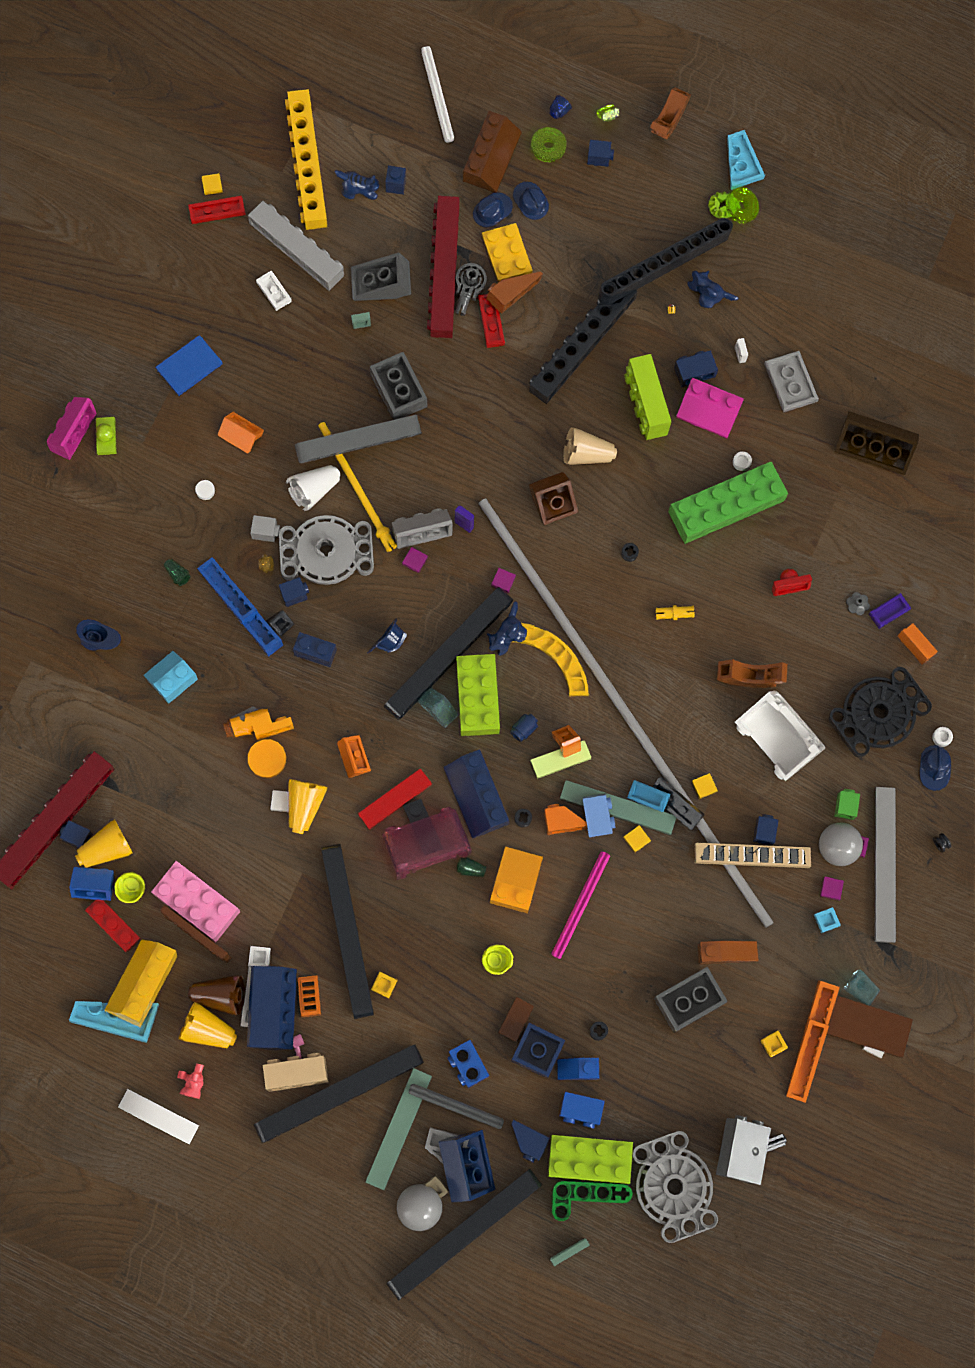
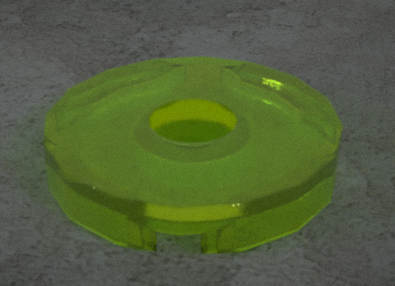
M545 127L534 133L531 149L537 159L543 162H553L564 155L567 141L560 130ZM551 142L553 147L547 148L544 146V143Z
M738 187L727 195L725 202L726 210L732 215L731 218L734 221L746 224L756 218L759 212V202L751 190L745 187ZM740 202L744 204L745 209L740 207Z

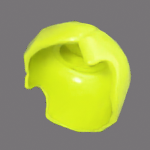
M124 873L115 883V895L124 903H135L145 892V881L137 873Z
M492 945L484 951L482 964L485 970L491 974H504L513 965V955L511 950L504 945Z

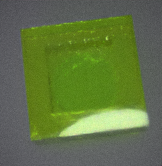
M613 104L596 110L597 117L606 122L612 121L616 116L620 115L619 109Z

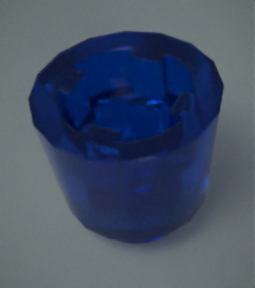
M556 95L549 108V114L555 119L562 118L572 109V106L564 97Z

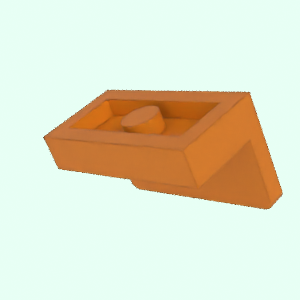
M231 412L224 417L218 436L242 451L249 453L255 440L262 436L264 430L235 412Z
M914 623L904 628L898 635V638L922 665L938 652Z

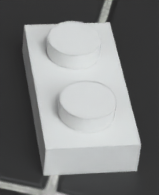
M272 270L256 279L258 286L276 311L292 302Z

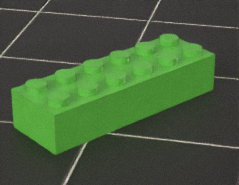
M769 462L671 504L668 513L684 544L784 502L788 492L773 463Z

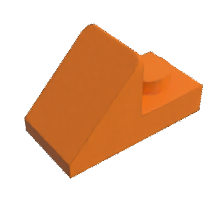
M570 725L552 732L553 738L559 744L564 758L581 751L580 736Z

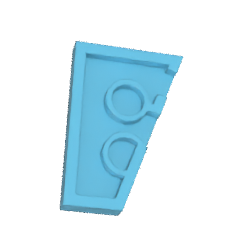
M745 130L728 135L727 145L731 190L764 179L765 174Z

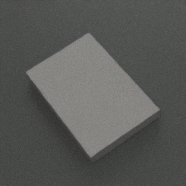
M799 351L765 361V368L783 412L818 402L819 398Z

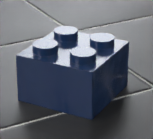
M529 1023L511 1061L548 1078L565 1040Z

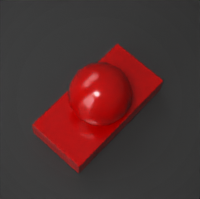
M785 569L780 575V580L773 582V596L809 590L812 582L811 575L798 576L796 570Z

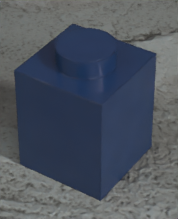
M590 140L587 165L608 167L609 160H613L614 156L611 142Z
M388 166L385 181L386 192L404 195L406 168Z
M300 577L279 584L286 607L308 600V586L306 582L302 583Z
M763 814L762 817L759 816L756 820L753 842L772 846L776 840L778 819H774V816Z
M68 821L67 825L64 824L59 833L61 835L60 839L63 842L78 849L93 835L89 829L71 821Z

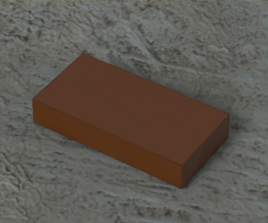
M516 997L498 1033L516 1042L534 1006Z

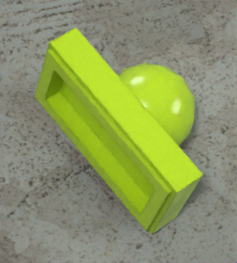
M115 417L96 418L97 454H117Z

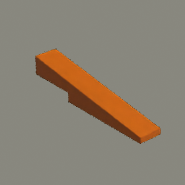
M818 980L786 1097L806 1103L840 988L838 986Z

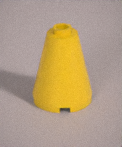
M289 779V827L293 828L292 832L303 834L304 831L309 830L326 794V786Z
M114 819L77 849L78 854L75 857L80 866L84 865L87 868L130 856L133 852Z
M193 1003L178 1039L184 1042L228 1048L229 1045L233 1046L237 1035L234 1034L235 1029L199 1003Z

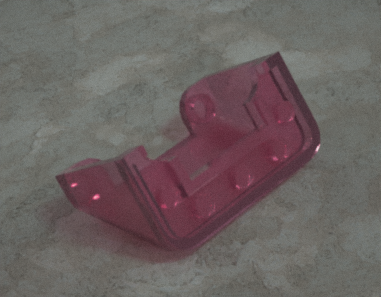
M451 807L440 810L439 814L398 828L396 826L388 827L385 829V833L382 834L397 880L406 878L410 870L413 874L416 870L451 858L456 859L457 854L463 858L471 855L472 852L456 809H451Z

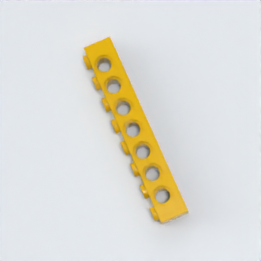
M309 89L287 92L288 99H285L286 110H290V115H287L288 126H292L293 130L289 131L290 142H294L295 147H291L292 157L297 160V163H294V172L299 175V179L296 180L297 191L301 190V196H298L299 207H303V212H300L301 223H305L306 230L326 228L327 218ZM310 207H316L314 210L308 209Z

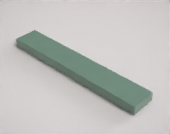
M566 780L560 800L584 807L583 797L604 794V792ZM606 793L607 798L611 797L612 809H609L610 816L671 835L676 820L673 814L661 812Z
M413 1068L366 1183L385 1190L422 1102L421 1098L409 1094L410 1086L416 1084L427 1089L432 1078L431 1075Z

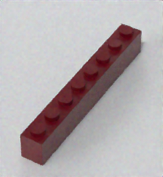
M438 196V203L434 202V213L437 214V219H433V230H436V236L432 235V246L435 247V252H431V263H434V269H430V280H433V286L429 285V297H432V302H428V313L431 314V319L427 320V330L431 331V337L453 338L460 197Z
M95 751L84 758L83 765L79 769H75L70 775L71 779L58 788V794L45 803V809L32 818V824L20 832L18 835L19 839L14 845L10 844L7 847L5 855L0 860L1 882L11 890L57 838L64 824L67 825L68 821L75 817L115 770L109 762Z

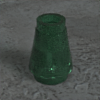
M168 559L164 563V567L175 584L183 586L190 580L189 571L173 559Z
M465 856V858H459L456 872L465 876L484 877L486 866Z

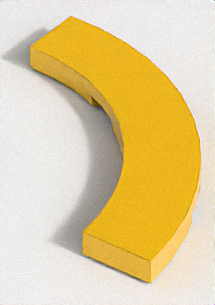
M521 623L527 629V636L520 643L540 649L557 663L565 676L569 696H588L586 676L573 651L561 639L549 631L534 627L531 624Z

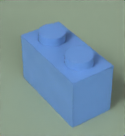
M606 793L583 797L589 837L612 834V829L616 828L614 817H610L609 809H612L611 797L607 798Z

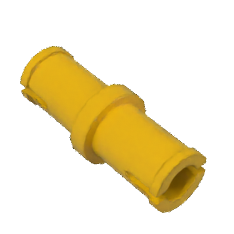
M673 605V607L666 608L657 607L656 613L664 614H656V620L694 618V612H688L694 611V606L677 607V605Z

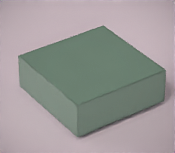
M369 312L351 315L353 329L371 326Z

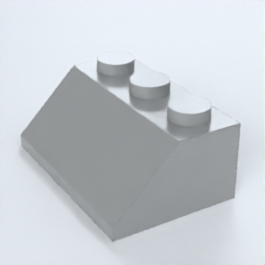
M434 509L428 514L418 513L411 518L406 519L402 517L392 522L397 549L452 536V520L447 509Z

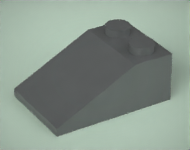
M400 253L351 267L352 298L354 301L396 299L411 294L409 261Z

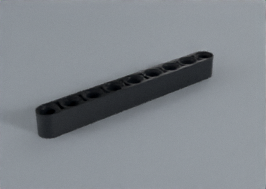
M721 218L602 283L598 293L599 302L609 305L728 240L733 228L732 221L727 218Z
M498 587L386 702L384 708L396 719L400 720L456 662L457 656H462L512 604L513 599Z
M341 844L321 847L354 1019L373 1016L374 1012Z
M416 1044L255 1123L253 1126L261 1143H265L418 1067L424 1061Z
M529 1169L387 1282L386 1285L399 1301L542 1186L541 1182L532 1170Z

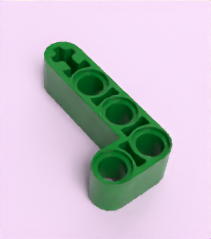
M557 1182L552 1189L551 1213L555 1220L565 1221L571 1213V1201L627 1203L632 1198V1189L625 1184ZM559 1185H564L567 1188V1194L564 1197H560L556 1193ZM579 1186L586 1187L588 1192L586 1197L580 1198L577 1195L576 1191ZM600 1187H604L608 1191V1195L604 1199L599 1198L597 1195V1190ZM611 1187H614L613 1192H619L624 1188V1192H628V1196L621 1200V1196L614 1195V1200H611ZM558 1206L565 1207V1217L559 1218L556 1215L555 1210Z

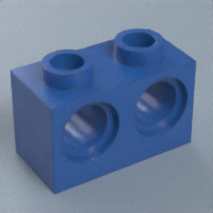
M471 1040L449 1051L450 1056L447 1058L452 1068L457 1067L460 1073L457 1077L462 1086L466 1085L467 1088H470L489 1077ZM459 1051L467 1052L468 1059L461 1062L457 1059L456 1055ZM475 1069L478 1073L477 1078L469 1079L466 1076L467 1070Z

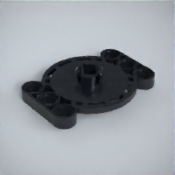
M897 667L891 672L890 679L886 677H872L857 683L846 696L843 709L834 708L828 718L855 757L862 758L869 752L870 747L884 749L901 743L914 728L916 715L920 717L926 716L931 711L932 704L910 673L904 667ZM895 672H902L904 680L898 681L894 676ZM866 684V686L857 690L860 685ZM913 687L916 691L915 696H908L906 688ZM853 693L855 696L852 702L848 703L849 697ZM920 702L925 703L927 711H919L917 704ZM879 708L883 710L885 708V717H876L873 709ZM833 713H841L843 720L840 722L835 721ZM909 721H911L910 728L908 731H906L905 728L907 727ZM844 729H853L854 736H845ZM900 734L903 735V737L900 740L894 742V738L898 737ZM877 742H889V744L885 745L877 744ZM856 744H863L866 749L865 752L858 753L855 749Z

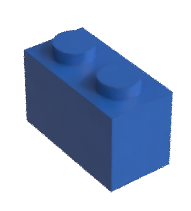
M85 866L74 867L69 887L71 898L111 901L115 883L113 870L106 868L92 869Z
M565 1092L559 1117L563 1118V1122L575 1124V1121L583 1122L584 1127L594 1129L595 1125H600L605 1101Z

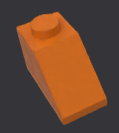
M552 804L544 810L547 835L586 830L587 822L565 806L559 807V804Z

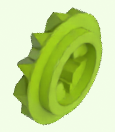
M724 191L723 193L717 192L711 196L708 207L713 216L720 219L730 218L737 210V203L732 194ZM727 201L726 206L719 209L720 202Z

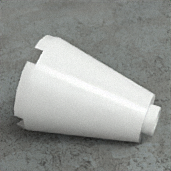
M328 465L290 476L286 481L287 483L290 482L291 486L288 488V491L294 502L299 507L301 505L305 507L303 510L307 511L339 482L340 472L336 467Z

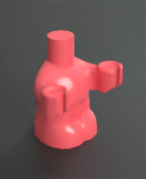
M196 1064L192 1074H187L184 1071L178 1072L177 1078L186 1081L185 1087L180 1091L181 1095L200 1099L204 1065Z

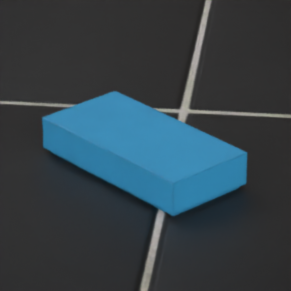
M634 780L627 798L664 812L670 794Z

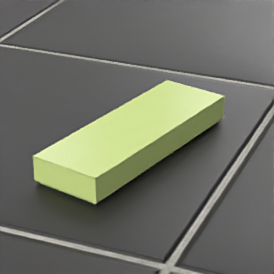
M584 740L581 741V751L564 758L561 749L534 758L530 762L537 779L588 761L591 759V755Z

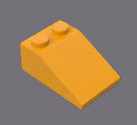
M505 847L490 903L528 914L543 857Z

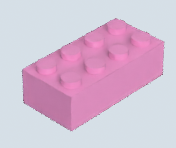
M177 861L151 891L155 897L215 943L240 913V910Z

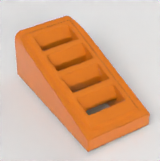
M318 975L298 977L301 1018L321 1016ZM314 982V985L303 987L302 983ZM315 990V993L303 994V991ZM315 997V1001L304 1002V998ZM316 1005V1009L305 1010V1006Z

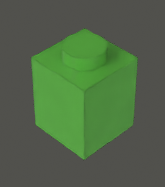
M851 789L840 791L837 794L834 817L854 820L858 814L860 794L855 793Z

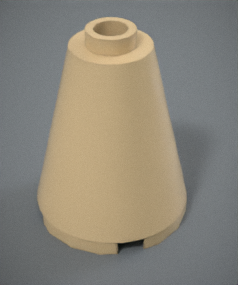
M570 428L566 437L568 444L564 446V463L569 465L609 463L612 459L616 458L617 449L614 448V444L577 428Z

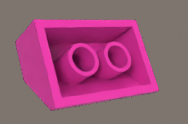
M692 378L676 418L728 438L744 399Z
M74 397L72 402L67 404L65 414L62 418L58 419L54 433H51L47 439V445L51 452L68 460L72 458L97 414L91 399Z

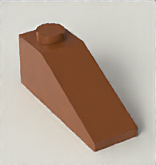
M540 271L503 279L498 284L493 283L488 289L489 293L486 299L502 314L540 282L543 273Z
M757 941L700 942L698 944L699 965L758 962Z

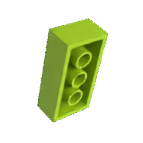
M648 354L629 359L628 366H626L624 377L626 384H629L631 388L629 391L631 401H635V415L641 421V424H639L641 434L645 435L646 440L666 436L671 425V418L652 356Z
M495 654L457 656L461 736L499 734L500 722Z
M551 1135L547 1177L630 1184L633 1142Z

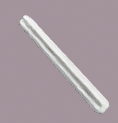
M429 46L423 47L421 49L444 141L446 143L453 142L454 135L432 51Z

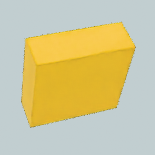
M219 173L202 176L205 195L223 193Z
M710 773L692 780L699 799L718 791Z
M640 825L623 837L635 853L651 842Z
M379 972L371 991L389 999L397 980Z
M779 1031L760 1040L770 1058L788 1048Z

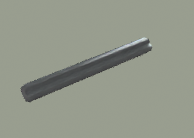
M412 1084L410 1086L409 1094L497 1129H501L503 1126V1118L419 1085Z

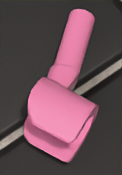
M299 1034L294 1036L293 1046L296 1056L302 1059L299 1046L305 1043Z

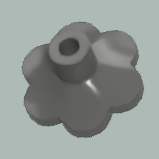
M858 592L853 593L852 597L846 600L850 613H856L861 616L870 608L868 597Z

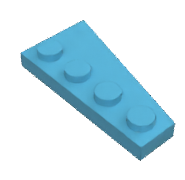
M75 1001L69 1022L145 1043L148 1041L159 1007V1003H153L140 1028L105 1012L104 1009L108 1003Z

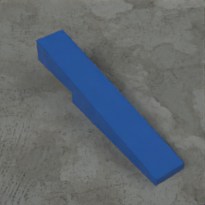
M213 557L197 568L268 657L283 646L280 637L262 618L253 604Z

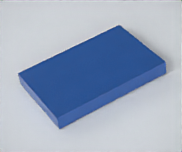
M199 335L156 366V370L175 393L180 396L223 363Z

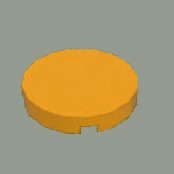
M263 739L256 742L250 748L248 764L255 775L272 778L283 771L286 764V753L278 742L271 739Z

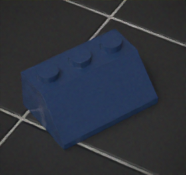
M483 1130L464 1133L439 1141L451 1202L471 1201L496 1190ZM469 1140L467 1147L463 1148L464 1141Z

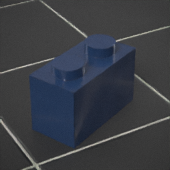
M711 350L707 352L699 351L690 357L682 356L676 360L674 366L681 387L688 386L692 378L699 381L715 378L718 372Z
M299 632L293 648L294 656L327 667H331L337 651L336 644Z

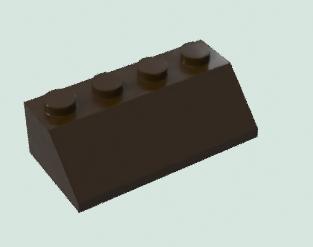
M848 411L835 452L906 475L918 445L919 434Z

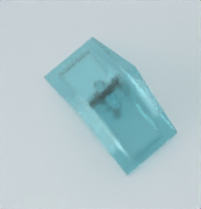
M432 688L418 700V703L444 728L458 716V713L447 698Z
M860 969L853 973L843 988L869 1006L880 991Z

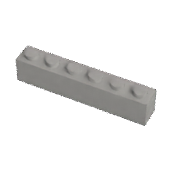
M262 201L248 215L250 225L327 290L330 291L344 277L343 265L338 260L334 261L325 249L317 247L312 238L304 236L299 227L291 225L286 216L279 215L271 204H266Z

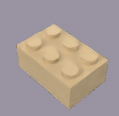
M320 1053L308 1054V1058L301 1059L299 1056L288 1057V1061L281 1062L279 1059L268 1060L267 1064L263 1065L266 1090L272 1092L329 1083L325 1057L321 1056Z

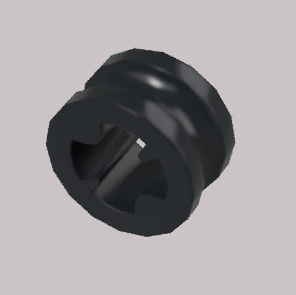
M633 543L625 544L621 552L622 558L628 562L636 560L639 549ZM633 549L635 555L628 556L625 550Z
M520 809L516 812L515 823L519 827H527L531 824L532 814L529 810ZM522 813L523 815H528L527 822L525 823L519 821L520 814Z
M940 833L939 837L933 838V842L940 852H945V848H951V843L945 834Z
M595 1022L590 1028V1036L594 1040H603L608 1034V1027L603 1022ZM596 1026H600L604 1030L601 1036L594 1033L593 1030L597 1028Z

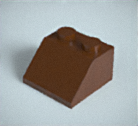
M564 472L529 484L534 504L544 525L578 513L571 481Z

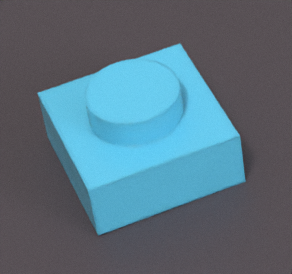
M833 907L814 915L821 933L841 926Z

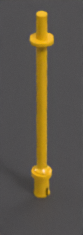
M325 422L318 425L324 436L332 435ZM343 454L335 455L377 529L376 537L380 538L387 552L392 551L391 547L395 549L397 544H395L390 535L389 527H385L381 523Z

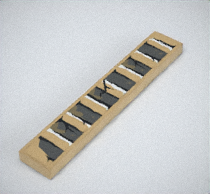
M695 843V863L810 868L811 848Z

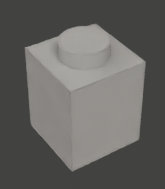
M254 515L251 528L252 539L275 542V536H279L280 525H277L276 518Z

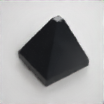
M283 610L266 620L268 625L280 637L294 625L293 621Z

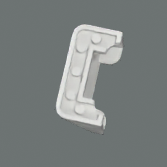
M775 690L768 692L735 721L738 725L736 727L743 736L745 734L751 736L773 761L776 769L774 773L781 780H788L825 749L819 738Z

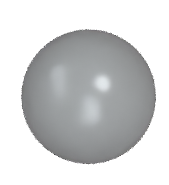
M834 823L825 828L819 838L820 853L832 865H850L862 853V837L859 831L850 824Z
M415 1184L409 1186L401 1193L397 1201V1215L404 1226L414 1231H425L432 1228L439 1221L442 1214V1201L433 1188L424 1186V1184Z

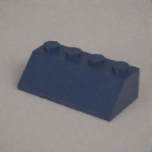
M480 749L466 754L444 767L472 839L509 825L508 816Z
M251 966L247 1047L267 1050H293L297 969Z

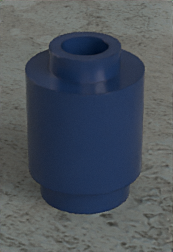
M523 714L512 726L511 735L519 742L526 740L537 729L538 720L532 714Z

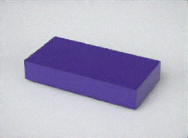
M458 506L455 510V523L470 533L474 528V515L462 506Z
M900 593L869 612V615L880 629L908 612L911 607Z

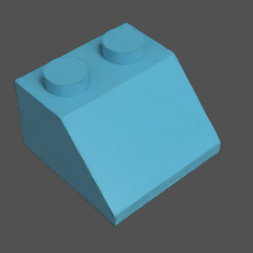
M174 651L144 674V677L168 704L198 680L196 673Z

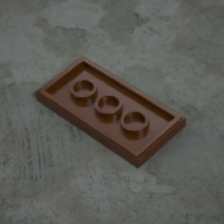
M163 906L160 911L165 918L224 963L230 961L231 957L226 951L167 906Z
M837 996L829 1020L827 1035L903 1058L913 1019Z

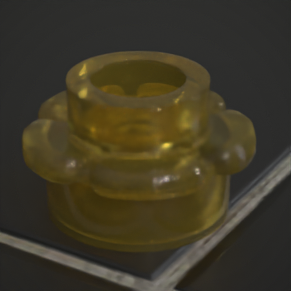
M264 554L259 559L260 570H263L265 573L273 571L274 562L272 556Z

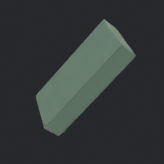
M583 1238L551 1257L550 1261L553 1266H556L590 1245L587 1239Z

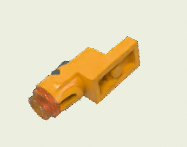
M254 706L236 714L227 720L226 723H223L228 738L251 735V732L254 731L257 740L294 729L291 717L283 716L277 718L276 722L272 723L268 709L258 710Z

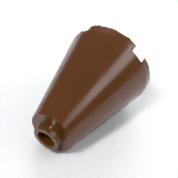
M233 975L193 983L192 987H189L188 997L192 1003H199L202 1006L231 1015H240L245 1002V998H242V991H246L245 980L243 976Z

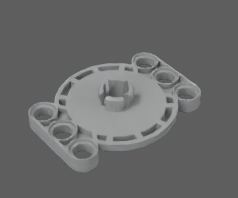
M323 515L307 520L297 531L291 526H284L279 531L281 573L286 580L291 581L300 573L302 577L310 582L330 585L347 579L355 570L363 576L370 575L373 572L372 530L370 524L366 521H360L353 527L342 518ZM324 519L331 520L330 522H319V520ZM335 521L341 522L346 526L343 527L340 524L335 523ZM315 522L314 525H311L307 529H304L307 525ZM365 526L368 528V533L361 535L358 533V528ZM285 531L293 533V537L288 540L284 539L282 535ZM367 544L369 551L362 553L359 551V546ZM324 545H329L333 548L328 553V556L320 552V548ZM286 549H292L294 554L288 558L283 555V552ZM368 562L371 565L370 569L367 571L361 570V563ZM289 566L295 569L294 574L290 576L284 573L285 568Z
M677 1131L638 1145L632 1151L633 1160L636 1163L642 1164L636 1178L638 1201L650 1218L664 1225L661 1229V1237L668 1243H674L712 1229L718 1223L717 1214L707 1209L713 1195L711 1173L699 1156L685 1149L689 1139L687 1134L682 1131ZM676 1135L684 1137L685 1142L683 1146L679 1147L674 1144L673 1140ZM659 1141L666 1145L665 1152L661 1154L655 1151V1144ZM640 1148L647 1152L646 1159L642 1161L636 1157V1151ZM690 1156L696 1158L701 1165L698 1166L696 1162L690 1159ZM645 1166H649L647 1171L644 1170ZM702 1169H705L709 1182H706ZM641 1174H644L643 1187L639 1188ZM671 1179H676L682 1184L681 1190L677 1195L671 1194L667 1189L668 1182ZM707 1186H709V1196H708V1199L706 1200V1199H705V1196H706ZM640 1192H644V1197L648 1204L644 1205ZM651 1207L654 1212L659 1214V1217L656 1218L647 1209ZM706 1213H710L714 1217V1222L711 1225H706L703 1222V1216ZM664 1217L668 1218L667 1222L662 1221ZM687 1220H691L695 1224L694 1231L690 1233L684 1229V1223ZM669 1227L676 1231V1236L672 1240L667 1239L664 1234L665 1230Z

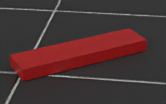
M420 768L359 812L358 816L370 830L429 788L432 783Z

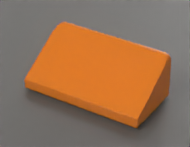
M360 735L344 737L337 742L348 778L371 771Z

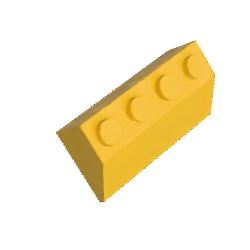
M141 940L104 1011L141 1028L177 958L176 950L159 942Z

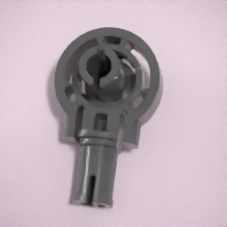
M475 263L462 265L456 273L455 284L457 288L455 294H459L461 287L462 290L454 312L459 314L460 308H462L461 316L466 314L472 292L474 291L472 300L475 301L477 294L481 293L486 285V273L481 266ZM481 275L483 277V284H481L482 278L479 279L478 283V277H481Z

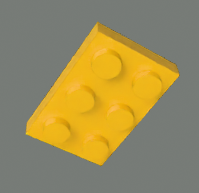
M516 223L482 232L481 236L498 283L503 279L533 273Z

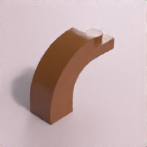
M673 88L659 117L652 122L651 132L668 139L677 126L691 94L679 88Z
M734 659L720 661L718 663L717 680L743 687H776L777 684L786 683L788 664L781 662L769 665H750Z

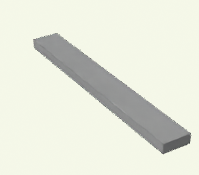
M876 787L875 942L895 943V788Z

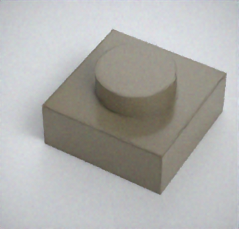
M437 1174L424 1184V1186L433 1188L438 1193L440 1199L449 1192L448 1187Z

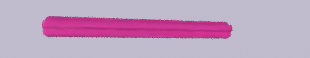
M600 852L553 949L552 956L561 959L610 858V855L606 852Z

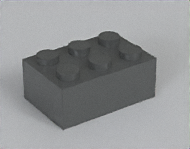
M404 352L370 366V375L393 420L404 418L427 407V397Z
M708 967L654 998L673 1033L728 1002Z

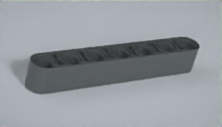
M412 415L303 441L294 446L299 463H305L422 434L417 415Z

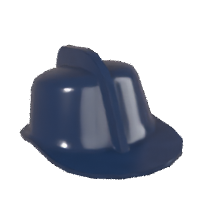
M523 182L515 187L513 198L525 217L538 220L547 214L549 209L547 198L536 184Z
M503 193L490 194L481 199L474 207L473 218L482 227H492L511 213L513 208L510 197Z
M397 618L393 620L383 636L367 653H370L375 647L386 652H393L401 647L407 635L396 624Z
M87 619L77 625L76 633L82 645L88 650L113 649L121 642V636L118 631L98 621Z
M937 745L929 746L921 754L920 780L927 789L933 791L941 790L946 787L950 780L951 758L943 747Z

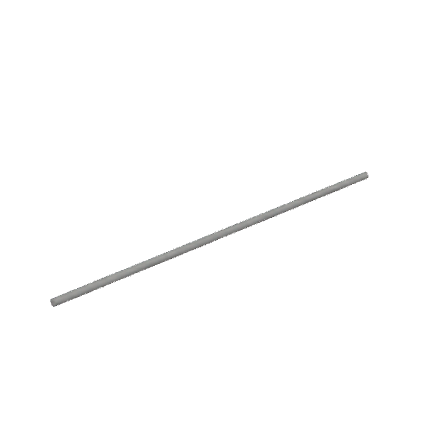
M487 499L480 501L479 506L664 779L692 803ZM702 818L697 827L708 843L720 844ZM723 865L765 928L773 924L774 922L736 866Z

